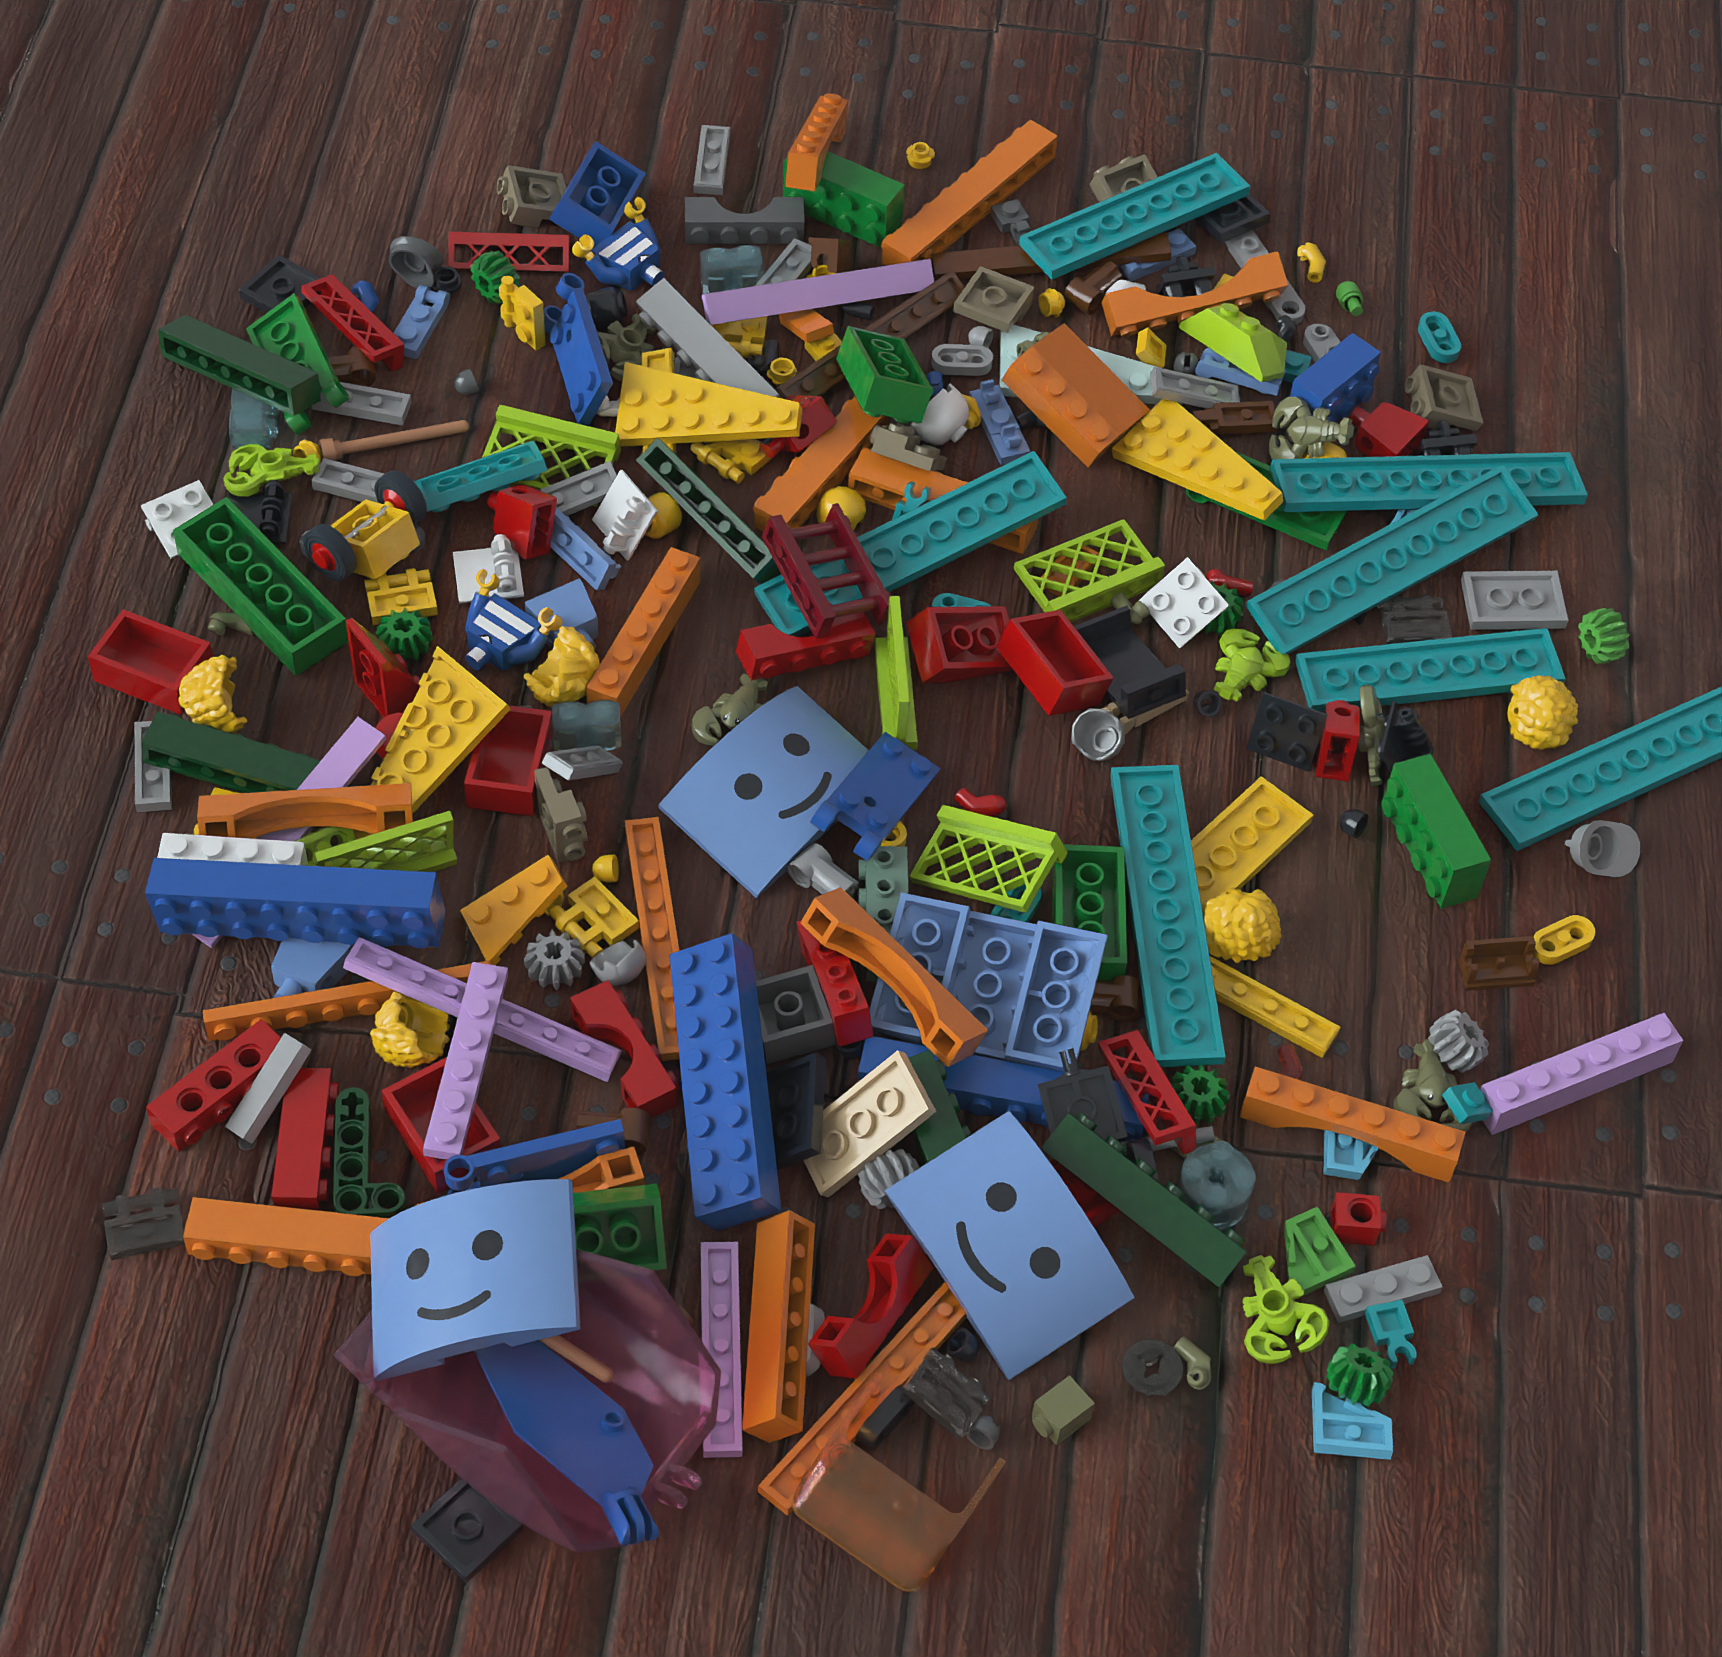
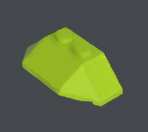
M1223 303L1221 306L1207 308L1180 322L1179 328L1261 383L1283 378L1287 342L1262 326L1259 320L1248 317L1239 311L1237 306Z

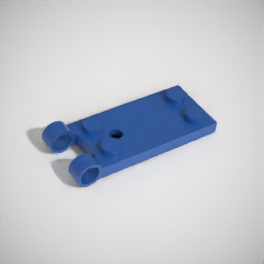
M565 273L556 286V292L561 298L567 300L568 304H565L563 309L552 305L546 306L544 309L545 331L550 333V342L555 349L569 395L570 407L574 412L577 424L589 426L613 382L583 290L584 282L575 274Z
M884 732L827 801L825 800L820 805L810 823L825 833L837 819L862 837L853 852L868 862L936 778L941 768L903 744L899 739Z
M621 1119L469 1156H452L444 1164L445 1181L450 1187L447 1195L498 1184L559 1179L600 1155L625 1149L624 1129ZM458 1167L469 1170V1173L462 1178H455L450 1175V1172Z

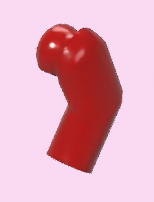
M1212 569L1206 574V579L1210 583L1213 581L1216 586H1222L1226 582L1227 589H1237V594L1240 596L1249 597L1253 591V583L1251 581L1223 575L1221 570Z
M964 787L954 797V800L966 811L990 817L997 816L1006 809V801L1000 795L976 797Z

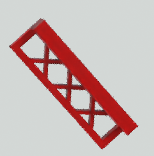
M449 232L448 266L454 269H470V266L474 264L473 262L489 247H500L506 254L504 257H509L515 263L512 264V266H515V271L569 272L570 235ZM455 246H467L476 253L467 263L455 262ZM475 247L483 248L480 251H478ZM505 248L513 249L510 252H508ZM519 248H530L536 256L528 264H519L512 254ZM534 248H541L543 250L538 253ZM549 249H563V265H550L542 255ZM540 259L545 265H535L534 263Z
M333 274L302 285L301 293L373 363L381 360L391 371L402 368L404 343ZM321 290V295H318L316 292Z
M1135 1030L1098 1042L1099 1052L1155 1146L1174 1140L1182 1154L1196 1151V1124L1139 1031ZM1125 1047V1058L1113 1055L1111 1051ZM1129 1070L1133 1071L1138 1081L1126 1077ZM1144 1093L1149 1095L1153 1105L1141 1102ZM1158 1118L1162 1119L1167 1129L1160 1131L1157 1129L1155 1123Z

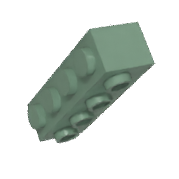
M880 846L868 862L866 860H858V880H865V888H859V905L889 934L901 892L908 894L907 847ZM859 963V967H860V968H866V967H864L862 964ZM866 968V981L877 982L878 976Z

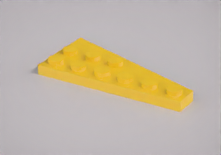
M625 362L615 433L619 434L621 447L651 445L657 438L665 444L795 437L800 435L802 408L799 402Z
M1162 399L1112 448L1113 458L1264 521L1283 502L1282 492L1175 401Z
M438 646L432 656L434 660L428 672L423 673L418 683L420 688L413 702L408 703L385 749L387 754L380 768L376 767L371 777L373 779L371 785L411 783L413 813L510 711V707ZM351 829L356 839L373 835L364 831Z

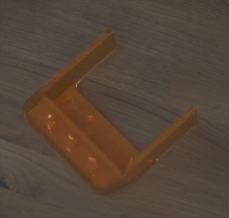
M877 1371L796 1488L792 1497V1508L800 1519L900 1590L911 1592L918 1590L924 1585L1006 1461L1001 1457L998 1459L964 1511L954 1514L943 1508L854 1445L847 1438V1431L876 1392L884 1377L883 1374Z

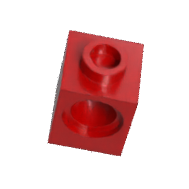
M1336 1192L1330 1209V1227L1339 1241L1346 1244L1375 1246L1379 1233L1385 1232L1387 1223L1386 1210H1381L1380 1196ZM1353 1217H1360L1365 1222H1358Z

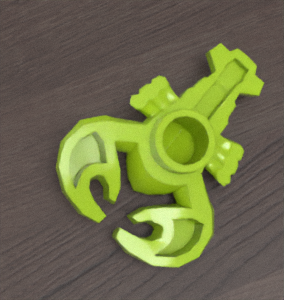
M247 444L238 447L232 452L229 459L230 472H227L224 476V485L233 495L251 496L260 491L259 488L263 484H268L271 480L283 481L296 477L304 471L307 475H313L314 472L319 473V458H317V454H310L306 458L291 456V449L275 448L274 450H267L259 444ZM239 466L240 472H237V477L233 478L232 473ZM251 469L250 476L246 472H242Z
M1233 628L1226 630L1219 640L1221 650L1226 657L1218 659L1215 669L1227 674L1224 683L1216 682L1214 690L1219 692L1221 697L1237 702L1242 697L1239 691L1246 686L1251 685L1256 691H1260L1267 685L1265 677L1276 678L1284 676L1290 669L1289 655H1282L1280 652L1275 651L1269 641L1265 643L1261 655L1260 651L1255 647L1259 642V636L1244 629Z
M1262 1255L1250 1259L1249 1264L1243 1266L1244 1275L1255 1278L1254 1284L1257 1294L1254 1297L1243 1298V1308L1246 1311L1245 1316L1253 1317L1259 1314V1317L1247 1330L1244 1343L1248 1353L1257 1361L1275 1364L1284 1362L1292 1356L1290 1350L1273 1351L1274 1347L1285 1349L1288 1345L1281 1338L1267 1333L1269 1330L1279 1335L1288 1336L1293 1331L1297 1319H1301L1296 1330V1343H1300L1305 1335L1310 1336L1304 1343L1298 1346L1300 1353L1312 1351L1323 1343L1328 1335L1329 1319L1324 1309L1314 1304L1294 1302L1295 1299L1301 1298L1304 1295L1300 1284L1295 1279H1290L1281 1286L1280 1281L1270 1271L1275 1264V1260L1271 1256L1264 1258Z

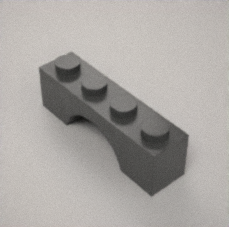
M685 197V244H790L794 238L804 242L803 197H773L766 208L749 214L734 213L726 210L717 202L715 197Z

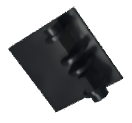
M271 480L265 485L264 492H258L251 496H236L228 491L227 498L271 543L286 544L293 493H285L280 481Z
M1264 692L1246 749L1309 772L1313 757H1315L1319 747L1318 742L1327 714Z
M1392 701L1390 713L1385 718L1383 740L1378 745L1379 757L1385 762L1390 775L1395 763L1430 753L1433 756L1434 747L1416 711L1408 707L1400 710L1396 701Z

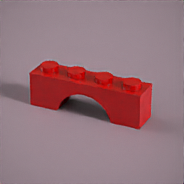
M864 612L835 618L828 635L821 638H815L814 636H791L781 632L772 624L741 630L736 653L752 681L772 678L775 675L794 671L800 672L807 668L831 665L835 662L853 658L859 659L870 655L876 633Z
M607 980L570 997L571 1017L581 1033L601 1042L613 1044L621 1048L630 1057L632 1064L621 1078V1097L627 1107L642 1109L648 1112L651 1118L676 1107L677 1091L679 1090L678 1081L671 1070L666 1072L662 1066V1058L655 1044L649 1045L644 1037L645 1031L640 1020L636 1016L632 1018L627 1011L628 1004L620 990L615 991Z
M885 1234L867 1259L870 1285L868 1296L862 1309L853 1318L827 1316L809 1341V1347L830 1376L858 1378L933 1269L931 1262L914 1236Z

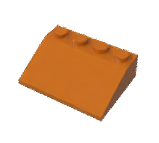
M1065 323L1024 352L1010 365L1001 379L1088 468L1151 411Z

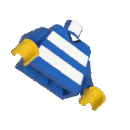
M637 197L634 200L638 210L633 209L629 201L624 208L625 215L635 219V224L629 221L595 247L592 237L587 234L582 235L579 241L573 245L572 251L574 255L580 258L585 257L587 259L585 263L603 284L617 285L630 291L645 281L654 286L664 278L665 274L660 270L661 249L648 218L644 219L642 212L645 210V202L641 197Z
M479 570L476 575V582L481 588L479 592L476 591L465 626L468 648L471 650L465 656V661L476 671L480 670L487 662L503 671L508 670L514 665L535 660L550 638L548 634L550 630L556 631L562 626V618L555 615L549 622L554 611L546 607L539 612L537 620L496 593L489 596L490 591L498 588L500 584L499 577L493 573L491 581L485 584L487 570Z

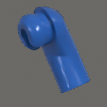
M361 280L353 285L352 294L357 293L356 298L361 300L373 313L379 303V299L373 285L368 281Z

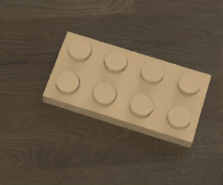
M897 1050L823 1110L821 1154L803 1160L820 1195L830 1197L859 1174L861 1170L865 1169L867 1162L875 1160L877 1155H883L936 1112L906 1053Z

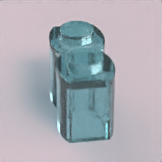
M744 245L731 250L711 248L700 252V280L703 294L753 287L763 277V260L760 247Z
M232 389L229 417V436L232 449H237L247 444H259L264 448H270L272 438H277L276 419H273V416L279 415V409Z
M599 700L586 705L579 702H562L552 706L555 750L560 751L599 745L608 751L621 747L620 704L618 702Z

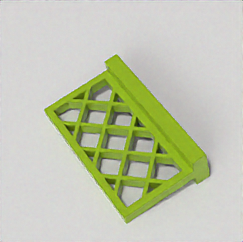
M499 405L496 412L497 421L482 458L533 440L534 442H543L547 449L540 451L543 459L551 455L557 465L542 472L534 480L524 481L521 479L510 483L511 486L526 485L533 489L541 490L550 486L546 478L562 472L565 479L570 478L566 469L582 463L586 471L591 469L586 460L594 456L606 458L604 463L610 461L613 466L614 460L617 461L619 458L621 446L618 433ZM501 433L514 435L517 439L516 442L503 448L498 442ZM566 448L574 450L577 456L561 462L556 454Z
M1124 519L1014 563L1015 572L1044 612L1061 610L1070 622L1112 606V598L1119 593H1124L1129 599L1151 590L1163 579L1165 564L1159 556L1153 558ZM1121 532L1127 539V542L1124 545L1109 541L1108 538L1113 534ZM1086 545L1101 547L1098 556L1081 552V549ZM1105 549L1123 553L1121 561L1103 557ZM1127 554L1139 557L1143 561V563L1136 566L1124 562ZM1062 555L1073 558L1071 567L1053 563L1054 559ZM1081 560L1096 564L1093 573L1075 568L1077 561ZM1099 566L1117 570L1116 574L1109 577L1097 574ZM1038 567L1045 569L1046 572L1044 577L1041 578L1030 575L1027 569ZM1050 570L1068 575L1066 583L1048 580ZM1072 576L1090 581L1089 585L1082 588L1070 585ZM1045 588L1062 592V595L1048 601L1043 591Z
M890 596L887 637L875 638L882 735L884 732H887L912 750H917L918 741L908 637H903L900 596Z
M942 805L936 815L941 823L909 875V878L915 884L1026 913L1055 862L1062 864L1068 852L1055 832ZM946 835L957 838L958 843L943 850L940 849V845ZM979 843L985 845L987 850L969 858L966 849ZM1006 851L1014 852V858L997 865L995 856ZM962 852L964 860L947 868L944 859ZM1035 858L1043 859L1039 867L1029 872L1025 871L1024 863ZM990 859L993 867L975 875L973 866ZM940 862L941 871L930 876L924 875L929 866ZM1019 866L1022 875L1003 882L1001 874ZM968 869L970 878L959 883L952 882L951 876ZM997 877L998 886L987 891L980 889V883ZM1023 884L1026 885V890L1020 900L1009 897L1008 891Z
M447 811L314 852L316 866L434 872L457 865V856L453 848V817L451 812Z

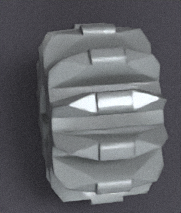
M553 929L549 937H544L538 933L536 943H528L527 954L524 958V964L531 981L539 980V985L542 989L549 984H553L556 991L561 983L571 987L573 978L581 977L582 966L585 962L584 953H582L578 939L570 940V935H568L567 931L561 936H556Z
M1454 1010L1446 1013L1429 1028L1431 1035L1428 1039L1434 1045L1433 1052L1437 1053L1440 1056V1062H1446L1452 1071L1457 1069L1463 1073L1471 1070L1488 1055L1487 1047L1489 1042L1483 1036L1485 1031L1481 1030L1477 1026V1021H1472L1466 1012L1461 1014L1459 1011Z
M903 1149L896 1150L895 1152L888 1150L884 1155H877L875 1160L865 1164L866 1168L858 1174L860 1190L865 1199H868L869 1203L875 1205L878 1209H883L886 1206L893 1208L894 1206L886 1195L885 1190L920 1167L916 1159H913L911 1154L906 1153Z

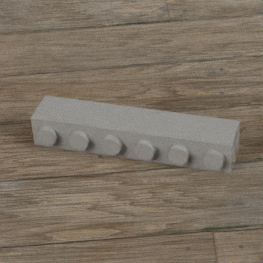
M664 278L636 301L641 310L638 316L649 329L654 326L659 331L657 335L666 347L670 348L672 345L678 351L676 355L686 367L692 365L697 370L695 374L698 379L780 398L779 394Z

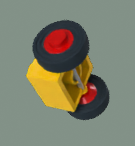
M395 470L385 473L376 481L374 486L378 503L365 499L331 526L319 524L305 534L303 538L305 552L320 573L333 581H341L352 574V572L376 579L383 576L390 567L406 558L412 550L420 545L414 525L426 515L427 505L420 489L408 476Z

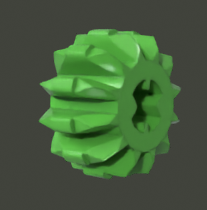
M1601 608L1583 615L1582 622L1579 623L1581 634L1578 638L1582 641L1581 649H1585L1587 658L1593 659L1596 664H1605L1619 660L1625 656L1626 650L1630 648L1627 641L1630 634L1626 631L1627 623L1622 622L1621 613L1615 612L1612 608Z

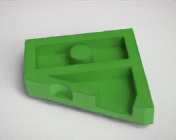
M1318 1207L1286 1220L1284 1237L1288 1281L1295 1279L1302 1287L1301 1290L1304 1291V1295L1354 1273L1356 1267Z

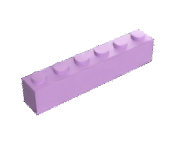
M1661 1013L1485 1083L1480 1091L1493 1112L1483 1122L1490 1133L1494 1135L1670 1064L1674 1061L1683 1039L1666 1014Z

